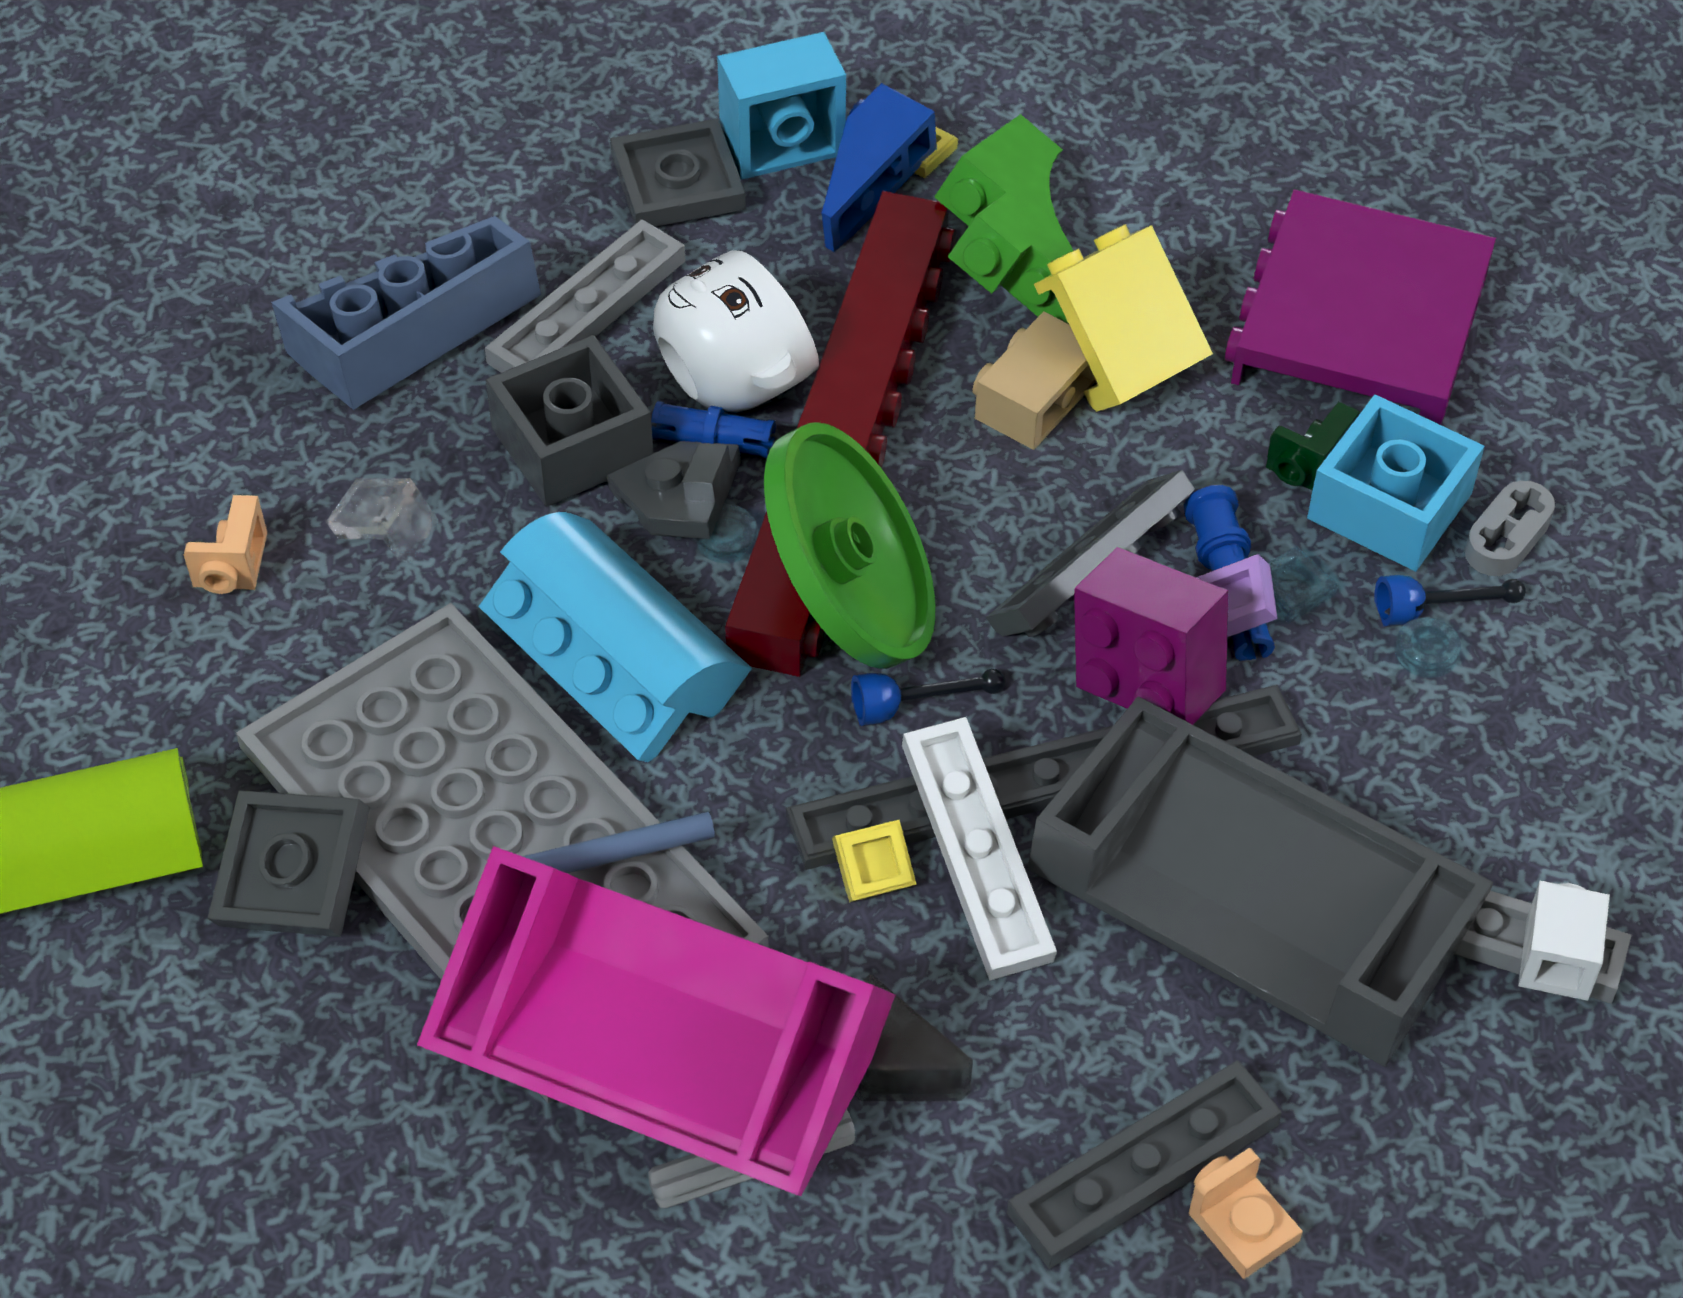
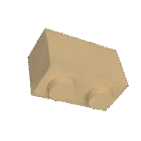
M1043 311L1027 329L1020 328L1014 334L1004 354L994 364L987 363L975 379L973 385V394L976 395L975 419L1033 450L1036 449L1085 395L1083 391L1091 388L1097 382L1068 323Z

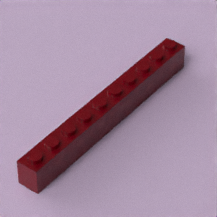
M882 191L797 426L799 428L814 422L834 426L859 443L881 468L887 447V436L882 435L885 426L895 428L897 424L902 394L896 391L899 383L909 385L911 382L916 360V351L912 350L911 347L913 342L923 343L925 340L930 317V309L925 308L927 301H938L943 281V268H939L940 261L951 262L948 255L955 246L957 235L955 228L948 227L949 209L941 202ZM766 512L725 625L726 645L751 667L800 677L807 656L815 658L819 656L825 631L811 615L790 580L777 550Z

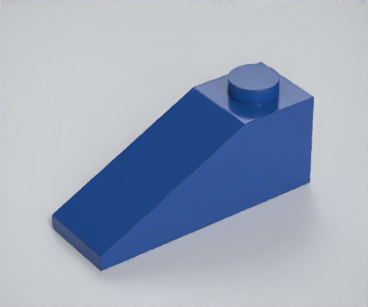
M882 83L866 99L859 100L853 106L846 119L822 209L826 248L835 252L874 215L882 191L895 193L922 164V161L937 149L935 111Z

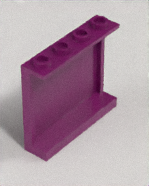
M1294 189L1287 210L1276 209L1268 236V243L1274 244L1272 250L1267 248L1261 249L1254 274V281L1260 283L1258 289L1248 286L1239 316V320L1245 322L1244 328L1234 326L1228 340L1225 361L1234 363L1231 384L1240 385L1246 365L1372 397L1376 394L1391 402L1419 408L1420 416L1442 425L1487 277L1496 238Z

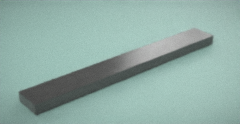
M1278 685L1217 699L1193 724L1251 756L1299 745L1302 736ZM1113 726L982 758L1005 819L1044 810ZM913 776L786 807V818L805 870L838 862L832 841L834 836L900 820L906 844L936 837Z

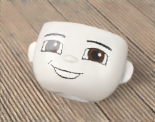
M733 250L712 259L669 285L658 298L654 309L653 330L661 354L682 389L706 408H710V406L721 407L727 413L751 410L802 382L819 368V358L815 343L795 303L770 272L754 257L745 252Z

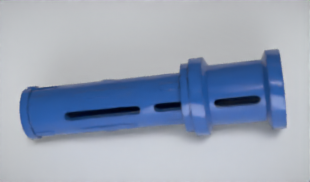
M1211 485L1193 492L1183 505L1186 520L1195 526L1199 539L1195 546L1198 561L1207 569H1211V572L1248 558L1252 547L1248 532L1239 527L1235 514L1239 506L1236 492L1230 487L1223 485ZM1266 623L1231 636L1235 658L1239 661L1256 659L1251 639L1254 644L1258 643L1263 658L1268 657L1275 649L1273 638L1269 634Z

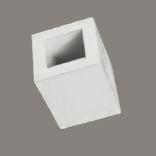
M1539 881L1526 920L1518 986L1588 1001L1603 964L1610 895L1589 891L1571 883L1555 884Z

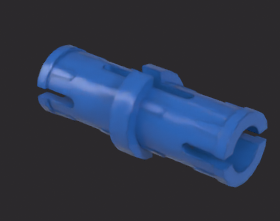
M657 401L653 409L651 423H656V427L652 426L653 440L739 445L740 453L762 456L767 459L769 451L775 442V437L771 436V433L776 432L775 420L766 421L725 414L723 408L710 406L707 411L665 404L662 401Z

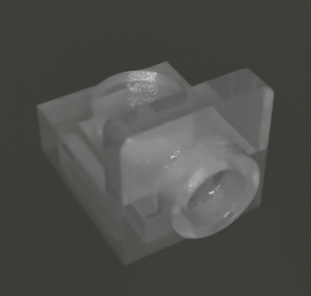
M356 478L326 523L338 539L384 540L398 561L412 563L438 526L439 521L411 478Z

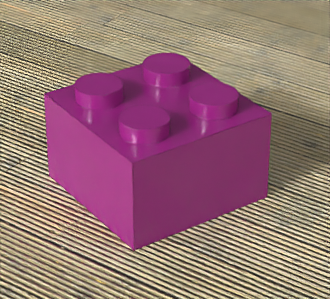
M1116 547L1074 588L1077 688L1127 709L1139 696L1192 725L1226 691L1228 590L1119 547Z

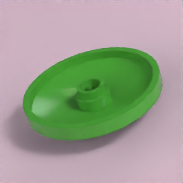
M819 422L808 423L780 437L771 447L765 464V503L777 550L801 600L826 634L842 650L863 664L878 669H888L920 655L927 648L934 631L935 593L930 567L920 536L897 490L872 456L853 438L834 426Z

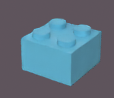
M824 32L717 56L719 122L741 180L837 157L846 123V73Z
M1375 394L1317 469L1307 519L1416 572L1472 495L1485 446Z

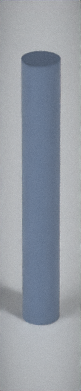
M704 812L522 857L565 873H571L715 838V832L710 813Z

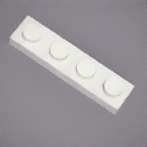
M964 717L904 733L902 748L989 980L1053 963L1057 953L967 718Z

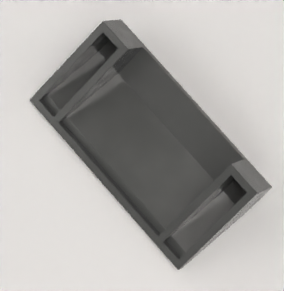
M1139 696L1037 817L1027 868L1029 871L1386 1067L1419 1017L1493 885V882Z

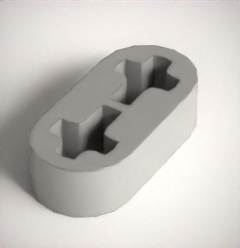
M1521 480L1510 483L1503 488L1473 524L1465 546V558L1470 566L1488 576H1502L1515 570L1550 525L1555 509V500L1550 491L1541 484ZM1525 505H1529L1535 509L1527 511L1520 521L1513 518L1515 508L1522 509ZM1500 535L1507 538L1505 548L1499 547L1492 552L1484 547L1493 545Z

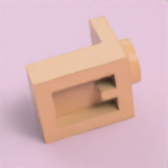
M233 495L228 520H220L218 523L216 543L188 542L186 544L184 558L193 587H201L216 594L230 593L234 589L255 590L267 537V529L258 496Z
M1251 1148L1246 1149L1231 1160L1227 1156H1221L1206 1165L1194 1180L1195 1187L1189 1215L1243 1279L1300 1242L1303 1232L1257 1179L1256 1176L1261 1159Z

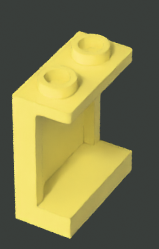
M1126 224L1094 239L1098 251L1083 258L1078 248L1048 263L1047 266L1051 275L1034 283L1038 295L1049 290L1055 294L1098 384L1083 392L1089 405L1096 412L1120 405L1213 354L1152 225L1130 234Z

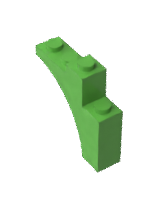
M1020 114L963 154L934 196L968 225V228L954 246L948 258L991 294L1002 286L1036 316L1039 317L1044 311L1068 323L1055 294L1049 290L1038 295L1034 283L1051 275L1047 266L1048 263L1074 251L1055 215L1049 188L1052 165L1063 149Z

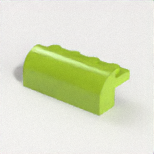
M178 748L0 788V914L203 867L200 840L189 798L187 773L183 756H179Z

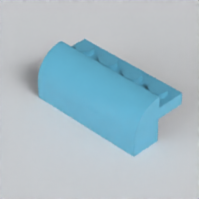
M556 512L542 516L525 526L510 539L500 551L510 563L478 606L637 760L649 762L657 757L689 712L709 718L721 712L752 670L742 658L591 520L567 512Z

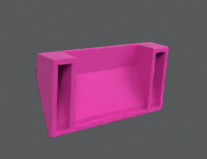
M493 846L417 1045L782 1190L802 1196L872 1061L895 994Z

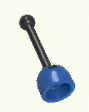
M1391 575L1378 578L1375 586L1374 600L1383 626L1404 625L1416 620L1423 613L1425 604L1503 598L1508 603H1518L1524 598L1526 589L1520 580L1509 579L1502 586L1425 592L1422 585L1414 578L1403 575ZM1388 608H1390L1389 615L1385 613Z
M988 669L981 677L900 688L896 681L886 674L866 673L852 677L851 697L859 725L866 726L890 720L897 712L901 701L981 689L989 694H997L1005 687L1006 679L1001 671Z

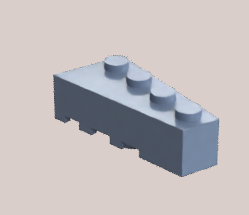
M493 216L426 242V252L418 256L397 257L394 254L374 262L376 272L345 283L340 275L319 283L321 293L307 299L295 302L292 295H288L271 303L285 351L311 376L354 410L539 297L541 292L530 241L499 218Z

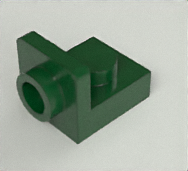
M1338 401L1324 421L1319 419L1313 421L1305 436L1283 426H1277L1270 436L1266 468L1275 472L1277 477L1288 485H1302L1313 491L1317 469L1359 416L1360 411Z

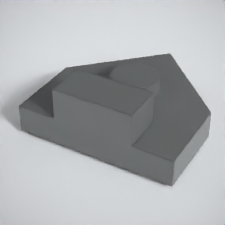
M689 441L677 442L608 474L609 489L621 504L627 503L638 515L639 523L651 535L710 539L741 463L739 445Z

